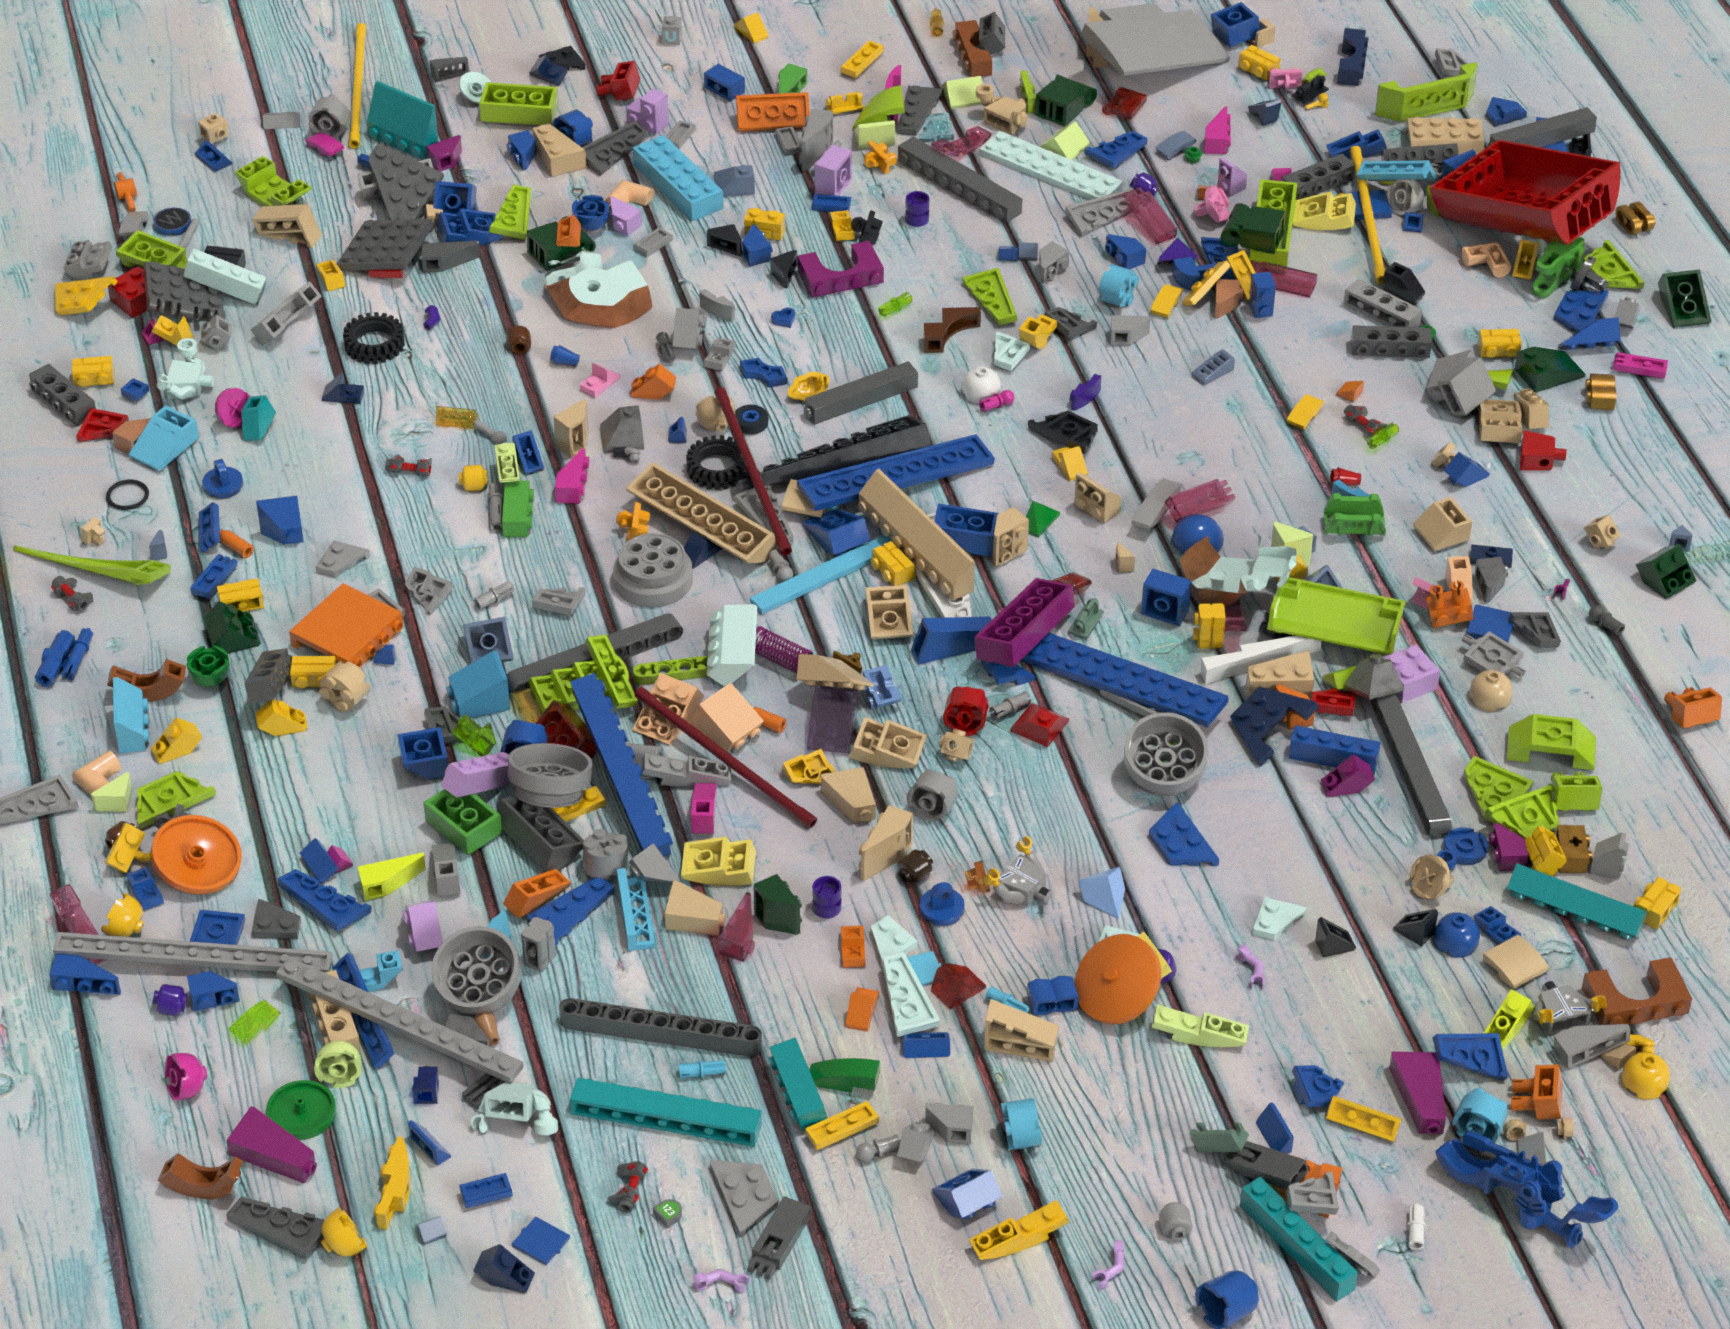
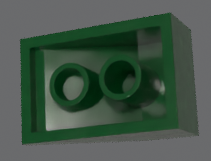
M1700 269L1662 274L1658 287L1661 301L1673 328L1712 322Z
M1531 347L1517 352L1514 370L1535 393L1584 378L1586 375L1565 351Z

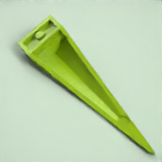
M14 545L13 548L14 551L141 586L142 583L150 584L169 574L171 570V565L155 560L94 559L50 553Z

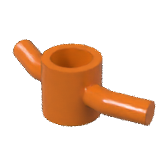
M119 172L116 174L118 181L114 182L118 200L125 199L128 210L133 212L136 210L133 197L137 196L133 178L126 179L123 173Z

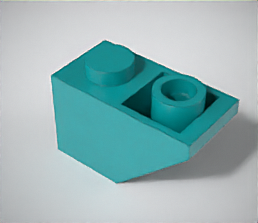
M266 395L249 397L242 409L244 441L262 440L276 414Z

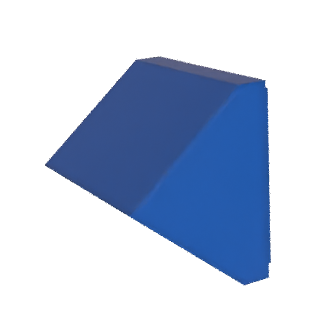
M680 417L669 427V442L687 443V428L683 417Z

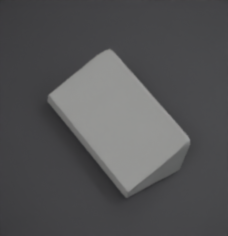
M299 111L265 113L262 116L264 129L300 127Z
M1544 1132L1535 1133L1517 1140L1518 1154L1521 1151H1525V1158L1531 1160V1157L1535 1155L1538 1158L1539 1164L1544 1165L1546 1163Z

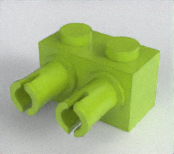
M1562 772L1552 774L1551 781L1554 791L1551 794L1553 802H1556L1557 810H1599L1603 787L1598 776H1586L1584 772H1581V776L1579 772H1576L1573 776H1565Z

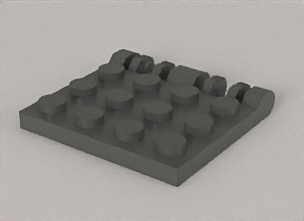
M145 261L144 278L147 310L156 311L157 308L158 312L163 313L166 306L169 307L170 315H175L176 309H178V316L180 317L184 316L185 318L192 319L195 312L196 320H201L203 314L207 315L208 322L216 314L225 320L226 315L223 308L221 291L183 277L185 271L183 268Z

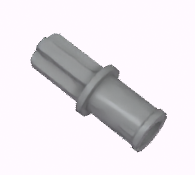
M507 581L495 588H489L488 592L474 598L477 608L481 610L493 602L498 603L499 599L515 591L514 585Z

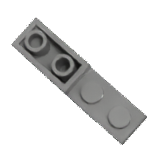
M644 753L642 758V774L661 778V785L694 788L695 783H717L718 786L730 783L731 768L722 762L689 756L687 761L648 753Z

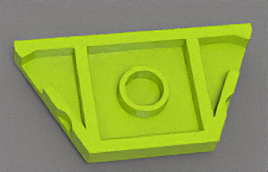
M1605 240L1601 248L1597 247L1591 254L1583 258V264L1589 256L1597 259L1591 271L1604 278L1608 282L1607 287L1644 288V281L1609 240Z
M175 771L137 788L138 828L142 829L153 824L156 816L162 815L165 812L169 813L170 816L173 815L177 803L184 805V810L215 796V788L213 786L207 788L200 785L199 780L189 778L179 771Z
M1552 784L1488 807L1484 812L1493 821L1525 840L1529 835H1533L1532 832L1538 826H1543L1553 832L1557 830V825H1560L1556 814V802L1552 800L1551 793L1554 791Z

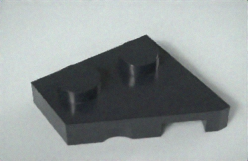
M566 46L539 55V58L547 55L552 63L562 66L569 70V66H579L580 70L586 69L585 62L572 46Z

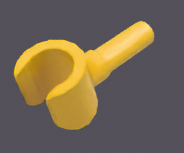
M1320 94L1318 101L1306 105L1305 109L1308 110L1316 106L1326 108L1329 105L1327 94Z

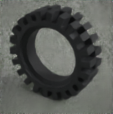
M374 312V316L366 313V317H363L361 314L358 316V320L356 318L351 319V323L348 322L343 329L345 351L348 356L351 355V359L355 360L357 358V362L360 363L365 360V364H369L370 360H373V364H378V360L384 363L386 358L392 360L394 359L393 355L397 357L399 351L402 352L405 346L402 323H399V320L397 318L394 319L392 315L387 317V313H382L381 316H379V312ZM373 331L385 332L391 335L388 341L377 345H365L357 341L359 336Z
M713 435L711 440L708 437H704L703 442L697 440L696 445L692 444L687 451V474H689L690 479H693V483L697 484L699 482V486L702 488L707 484V489L710 490L712 486H715V490H720V486H723L724 489H729L728 484L732 487L736 486V483L733 481L734 477L748 473L736 442H733V437H728L727 440H725L724 435H720V439H716V435ZM711 455H726L736 461L732 467L724 470H709L700 464L702 459Z

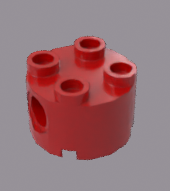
M958 686L951 690L947 697L943 714L944 724L952 729L951 732H953V729L965 731V736H973L977 734V731L984 728L989 708L984 690Z

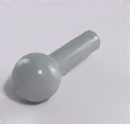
M478 419L474 422V426L489 436L494 445L507 442V436L504 432H495Z

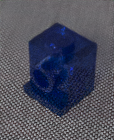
M418 1067V1076L414 1077L412 1085L414 1104H438V1067Z

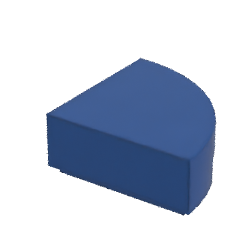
M385 645L384 648L377 651L373 662L394 665L396 661L394 645Z

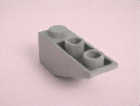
M454 842L431 845L438 896L461 894Z

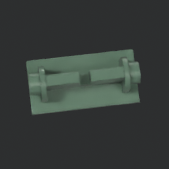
M1092 598L1087 601V605H1084L1068 632L1088 638L1104 613V610L1099 609V601Z

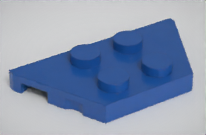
M1566 291L1554 314V320L1565 325L1570 331L1575 329L1578 332L1597 319L1608 298L1609 291Z
M1175 803L1149 829V837L1169 865L1181 866L1186 864L1198 866V862H1212V866L1219 865L1218 856L1179 803Z

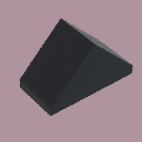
M734 224L707 230V246L737 256L742 255V239Z
M797 250L770 258L771 274L783 288H788L797 268Z
M1432 909L1406 914L1393 928L1399 934L1422 947L1434 935L1438 911Z
M1323 917L1318 919L1315 942L1323 957L1346 953L1356 949L1347 930Z

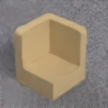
M1266 19L1259 20L1260 31L1256 32V37L1248 40L1255 47L1259 48L1274 42L1276 27Z

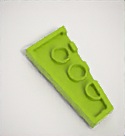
M512 185L504 203L500 207V211L490 226V233L526 240L531 188Z

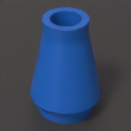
M554 345L550 360L554 361L555 364L577 366L580 355L561 345Z

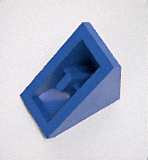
M532 430L512 436L513 443H515L517 463L524 474L544 469Z

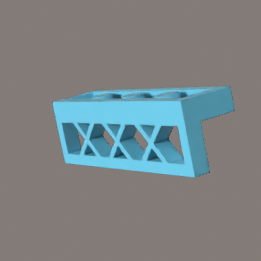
M1429 160L1363 161L1356 174L1359 180L1396 181L1395 179L1423 181L1435 180L1436 178Z
M626 868L617 869L618 890L628 951L655 948L645 881H642L640 877L627 878ZM641 885V888L635 893L629 890V886ZM636 900L643 904L639 909L632 906ZM638 917L646 920L642 926L634 923ZM642 933L649 937V941L637 942V937Z

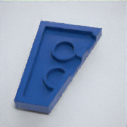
M1131 131L1115 137L1114 141L1108 143L1103 141L1095 148L1087 147L1084 154L1114 169L1145 146L1148 138L1135 131Z
M1499 1033L1436 1034L1432 1037L1437 1060L1503 1081L1508 1078Z

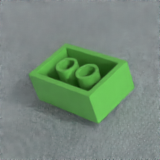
M443 789L423 802L425 821L452 843L454 842L467 855H470L502 833L500 814L476 794L456 797Z

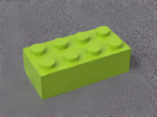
M486 82L479 103L481 121L506 124L552 125L558 108L557 87Z

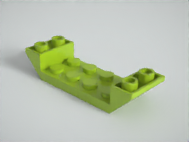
M1478 63L1461 65L1458 76L1401 88L1395 80L1378 84L1376 116L1404 122L1407 118H1421L1465 108L1474 94Z

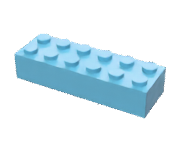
M664 135L632 147L633 165L691 221L724 209L723 190Z

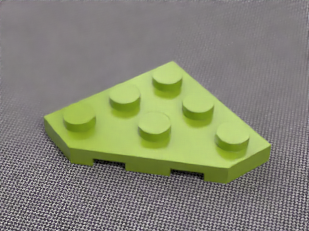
M1476 756L1471 759L1464 769V777L1483 818L1494 824L1496 822L1484 813L1488 807L1529 793L1533 787L1534 781Z

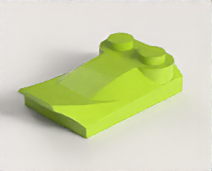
M139 230L116 250L117 257L121 258L122 264L128 267H133L137 264L144 267L145 261L158 262L183 269L187 265L186 248Z

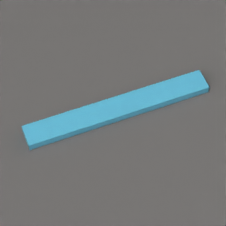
M883 535L750 597V603L755 604L757 610L762 615L871 564L873 549L883 546L892 540L888 536Z

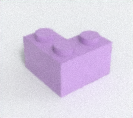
M653 88L642 98H637L626 107L627 123L630 124L637 121L646 131L657 135L669 124L668 94Z
M427 900L405 905L402 917L404 924L409 925V928H411V934H408L410 948L414 947L415 951L418 952L440 947L443 941L435 901Z

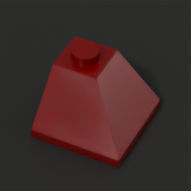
M1031 703L1010 728V731L1045 747H1049L1069 722V718Z

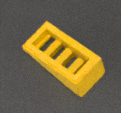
M333 259L316 265V269L328 291L345 287L343 273Z

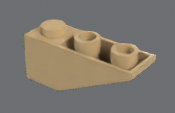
M1521 389L1520 392H1514L1515 399L1520 404L1524 425L1529 429L1549 428V404L1532 389Z

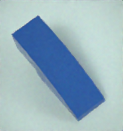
M1379 129L1363 136L1358 131L1326 145L1331 157L1343 154L1348 159H1351L1350 149L1353 146L1361 148L1362 157L1372 156L1381 153L1383 149H1387Z

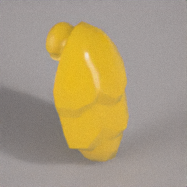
M808 372L805 375L796 377L787 391L788 397L805 402V398L826 391L829 386L828 375L819 372Z

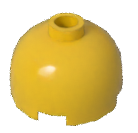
M124 892L123 900L118 899L106 917L110 921L107 926L102 925L101 931L108 936L130 937L134 932L138 934L144 925V922L141 921L143 917L141 904Z
M1640 1052L1630 1057L1622 1071L1621 1081L1626 1090L1629 1088L1637 1094L1636 1097L1648 1100L1655 1099L1668 1089L1670 1070L1665 1060L1659 1055L1651 1052Z
M340 1207L333 1210L325 1218L321 1230L324 1239L321 1243L329 1253L334 1251L339 1256L349 1257L361 1252L368 1246L364 1237L361 1239L358 1237L357 1226Z

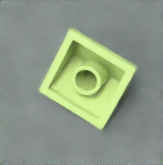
M981 76L950 80L941 85L950 109L982 104L980 99L976 97V87L982 84Z
M895 121L859 124L854 129L858 148H870L868 146L869 141H873L876 145L884 143L886 146L895 145Z
M1075 121L1058 130L1039 147L1073 160L1085 148L1090 146V142Z
M1274 522L1271 547L1282 545L1297 549V554L1306 566L1309 567L1313 534Z

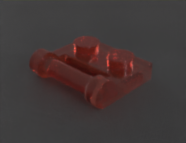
M1119 87L1110 102L1102 107V112L1105 115L1114 114L1131 120L1147 101V95Z

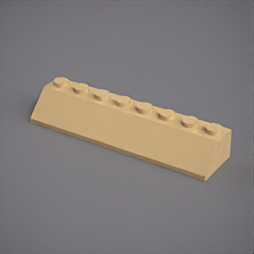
M654 462L626 487V491L746 563L765 562L769 558L768 554L772 550L777 549L774 533Z
M880 469L875 470L859 492L858 508L860 512L865 514L874 525L881 529L883 534L888 536L918 566L919 570L923 571L953 601L973 592L975 561Z

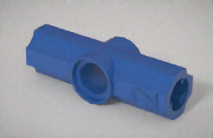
M61 630L55 636L50 648L46 647L43 650L42 663L35 674V680L41 686L49 687V685L54 683L60 669H64L69 658V652L75 641V636L69 631Z

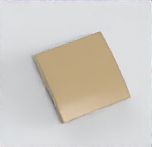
M790 480L781 510L822 517L825 509L814 511L797 488V480Z
M1516 935L1483 953V961L1498 971L1499 979L1513 989L1549 970V966L1542 956L1520 935Z

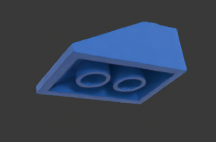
M938 503L934 522L947 535L970 553L980 556H992L994 532L999 513Z
M839 508L823 513L822 517L815 516L802 521L803 526L826 552L835 556L846 553L845 550L855 549L862 546L863 543L870 541L865 519Z

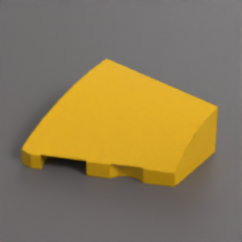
M822 749L805 756L803 754L784 762L782 765V770L791 783L821 784V774L836 772L832 764H829Z

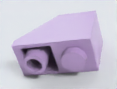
M1223 157L1220 158L1217 188L1220 187L1229 197L1246 189L1247 173Z

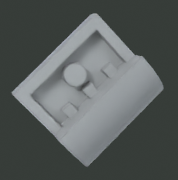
M90 240L75 242L71 247L63 268L74 279H92L95 272L104 269L113 246L109 241L98 242L92 245Z

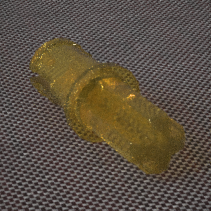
M934 8V11H931L930 25L932 26V34L939 37L943 34L942 26L944 20L942 18V11Z

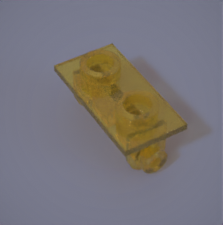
M436 406V426L475 429L474 422L478 419L476 410Z

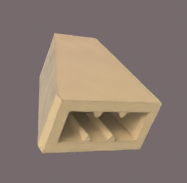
M864 767L821 774L822 793L852 822L876 820V803Z
M673 881L664 914L665 929L719 936L720 928L725 927L726 913H723L722 903L679 881Z

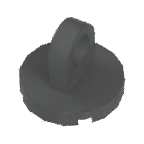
M1593 256L1588 257L1578 271L1576 280L1571 283V289L1577 291L1585 281L1598 290H1605L1608 282L1591 271L1597 260Z

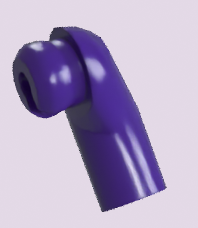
M430 305L425 309V313H428L427 317L429 318L423 323V326L427 330H431L440 321L438 308L434 305Z

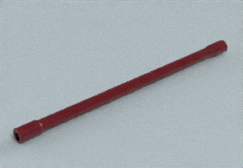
M719 387L714 391L715 397L724 413L774 533L780 554L787 556L792 552L791 545L784 534L731 407L725 388Z
M641 686L636 690L635 698L647 707L652 708L794 815L806 827L810 829L816 824L817 817L805 808L797 805L660 702L656 696Z

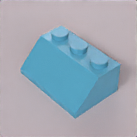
M113 677L114 727L119 753L146 751V742L150 741L149 730L145 729L146 726H149L148 713H145V711H149L148 699L143 698L141 689L119 677Z

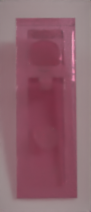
M746 892L718 938L719 954L742 962L745 961L748 954L751 955L755 948L751 893Z

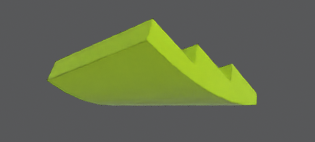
M894 86L875 95L860 113L853 125V130L859 124L887 121V115L905 113L902 86Z

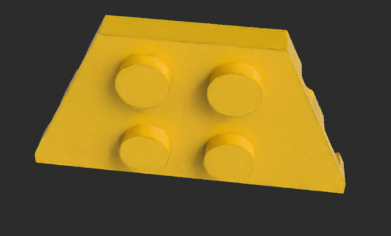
M114 276L56 283V312L59 315L90 312L97 302L106 295L104 290L109 285L115 286L117 280Z

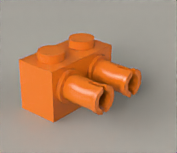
M1457 580L1458 587H1456L1455 581L1450 584L1451 591L1444 593L1443 587L1440 585H1436V592L1434 585L1430 587V595L1426 596V603L1432 628L1474 620L1467 588H1464L1462 581Z
M1687 687L1683 694L1677 695L1674 691H1671L1664 697L1665 703L1672 707V719L1682 728H1691L1695 725L1721 719L1722 696L1711 687L1701 690H1695L1693 687L1689 689Z
M1559 1064L1535 1065L1534 1078L1512 1080L1513 1094L1533 1093L1532 1096H1511L1512 1111L1533 1110L1536 1112L1537 1120L1561 1119L1563 1081Z

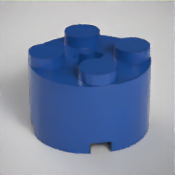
M576 109L553 120L552 126L580 147L592 142V120L589 117L586 118L581 111Z
M517 719L513 720L505 730L500 752L510 754L521 746L547 743L548 737L545 727L541 724Z

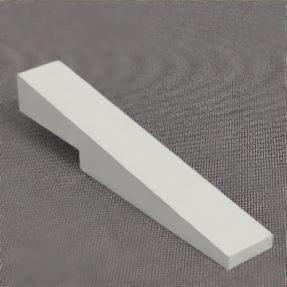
M1291 636L1240 645L1239 652L1202 658L1200 674L1205 685L1246 673L1248 666L1309 650V653L1321 650V641L1301 636Z

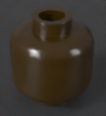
M914 849L900 861L902 868L900 874L906 881L912 880L918 883L932 872L933 860L924 850Z

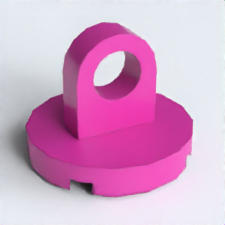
M227 388L222 391L215 402V414L218 420L228 427H241L242 409L250 395L240 388Z

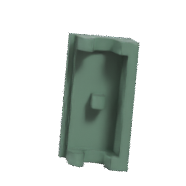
M1198 1122L1196 1125L1199 1131L1191 1129L1189 1134L1199 1153L1241 1152L1249 1136L1240 1122H1234L1237 1130H1207L1203 1123Z

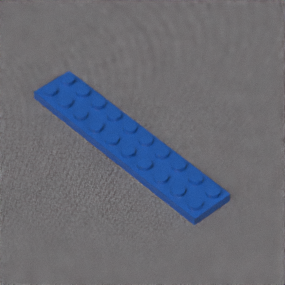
M975 434L797 480V488L812 509L818 511L859 500V492L877 469H880L892 482L902 489L993 465L995 457L978 435Z
M1048 633L1022 658V662L1165 713L1182 715L1194 723L1207 728L1229 702L1228 695L1052 633Z

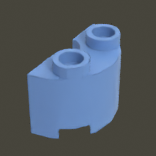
M887 665L863 671V676L874 684V687H865V690H861L867 694V703L870 710L901 702V695L893 684L892 675Z

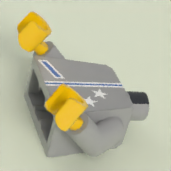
M1025 836L1022 839L1025 846L1020 840L1016 843V849L1019 852H1024L1025 855L1020 854L1001 874L994 868L990 869L984 877V883L989 886L993 885L995 895L1001 897L1005 903H1015L1026 907L1036 898L1046 903L1050 899L1052 891L1046 888L1047 875L1034 851L1029 849L1032 846V840L1030 837Z
M1548 981L1543 984V992L1540 993L1539 1001L1535 1003L1533 1019L1539 1022V1024H1544L1547 1035L1556 1034L1563 1029H1569L1573 1026H1588L1591 1011L1596 1013L1599 1011V1008L1606 1009L1605 996L1601 995L1589 999L1576 992L1572 986L1567 985L1557 988L1553 981Z

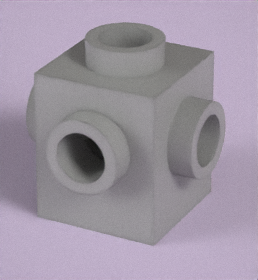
M216 314L209 322H205L202 325L201 341L217 350L229 341L232 324Z

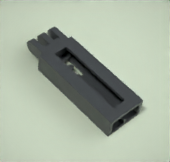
M1249 1141L1245 1142L1241 1152H1228L1227 1157H1224L1221 1161L1225 1167L1234 1169L1235 1173L1253 1179L1261 1177L1266 1183L1286 1190L1289 1185L1297 1182L1300 1183L1309 1171L1304 1159Z
M785 1196L782 1198L752 1249V1260L748 1265V1272L753 1273L758 1266L756 1275L762 1276L765 1270H767L765 1278L770 1280L775 1271L781 1269L811 1217V1206ZM774 1240L777 1242L778 1240H782V1243L778 1248L777 1252H772L773 1249H776V1243L774 1242Z

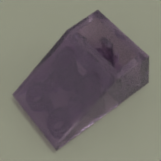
M815 686L807 750L822 749V751L850 753L858 711V689Z

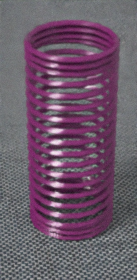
M762 626L756 628V636L761 630L762 632L756 639L755 653L791 672L793 671L797 674L799 654L813 655L812 651Z

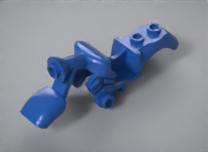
M1473 1131L1466 1132L1463 1135V1143L1481 1152L1488 1151L1498 1156L1490 1160L1479 1159L1473 1156L1458 1139L1447 1141L1435 1151L1439 1162L1448 1172V1175L1456 1180L1474 1185L1479 1189H1484L1485 1194H1489L1496 1187H1506L1517 1193L1514 1203L1518 1206L1521 1226L1525 1229H1534L1544 1225L1550 1231L1562 1237L1564 1243L1569 1248H1574L1575 1245H1578L1583 1237L1581 1223L1569 1224L1572 1218L1584 1223H1598L1608 1219L1618 1209V1203L1614 1198L1591 1196L1583 1204L1580 1202L1576 1204L1563 1219H1560L1551 1212L1553 1202L1559 1201L1566 1196L1563 1193L1564 1188L1561 1187L1562 1165L1556 1160L1548 1161L1544 1165L1539 1164L1537 1156L1533 1155L1531 1160L1525 1158V1151L1517 1154L1510 1149L1491 1142L1490 1138Z

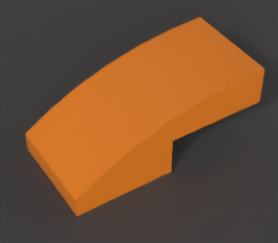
M841 926L843 967H866L864 926Z

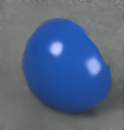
M1194 514L1184 517L1174 527L1171 542L1180 551V554L1184 555L1190 547L1208 536L1210 544L1217 552L1223 546L1224 536L1220 526L1214 519L1203 514Z

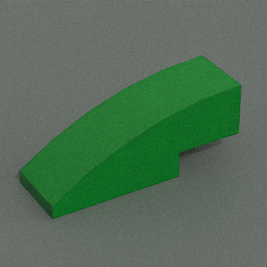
M861 1058L825 1060L811 1064L809 1071L816 1087L851 1093L853 1087L875 1090L880 1074V1060Z

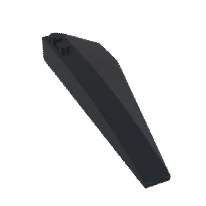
M910 415L868 427L866 428L867 433H852L850 439H836L832 442L833 445L831 446L823 444L797 454L798 458H785L781 460L782 464L766 465L763 467L762 472L759 471V474L764 484L787 482L791 479L800 480L931 446L927 425ZM748 473L733 478V481L738 485L753 484Z

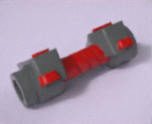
M1350 404L1344 410V414L1352 422L1357 421L1364 426L1367 433L1373 438L1379 437L1388 426V424L1381 423L1375 419H1366L1365 416H1367L1368 411L1365 406H1353Z
M396 454L391 459H386L385 469L397 473L400 470L419 472L422 476H430L432 458L417 460V464L405 463L404 458Z
M55 577L51 588L58 597L67 595L69 597V606L74 611H83L89 604L94 602L91 592L82 594L71 589L77 583L75 578Z
M640 1161L620 1164L617 1167L618 1175L628 1178L629 1182L627 1186H624L615 1195L607 1198L612 1204H619L618 1208L620 1211L629 1213L635 1207V1203L639 1198V1194L636 1192L639 1180H642L648 1171L646 1165Z

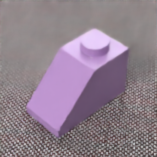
M613 196L610 198L614 230L629 236L642 226L640 209Z

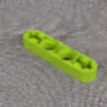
M708 656L638 664L633 669V678L638 684H652L656 682L660 674L659 671L662 669L669 670L665 675L677 680L707 677V667L705 665H707ZM681 667H689V668H690V669L687 670V671H682V670H680Z

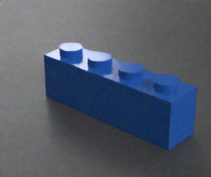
M1295 725L1290 742L1289 759L1336 768L1354 754L1368 763L1373 775H1375L1381 742Z

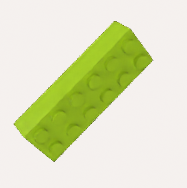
M1260 179L1256 207L1285 211V230L1275 254L1250 249L1249 261L1253 267L1287 270L1298 183Z

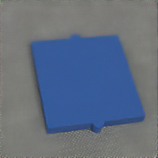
M535 1217L526 1228L521 1229L520 1235L512 1242V1247L547 1265L556 1254L561 1253V1248L570 1239V1235Z

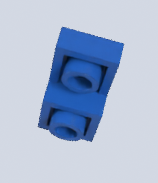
M1492 906L1473 915L1478 926L1497 945L1516 935L1521 936L1519 931L1506 923V916Z

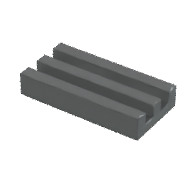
M486 1073L462 1092V1098L476 1109H479L483 1097L478 1101L476 1100L487 1091L492 1090L491 1087L501 1079ZM502 1080V1081H501L498 1085H496L495 1087L501 1085V1084L504 1083L505 1081Z

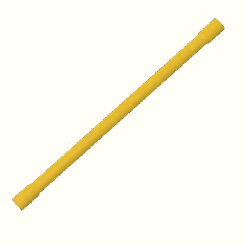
M358 23L355 31L356 46L351 130L349 134V146L353 149L360 146V116L366 25L364 23Z
M1353 146L1350 149L1352 162L1355 164V174H1357L1363 162L1361 148ZM1356 175L1374 264L1375 278L1378 284H1383L1385 267L1383 265L1367 181L1359 180Z

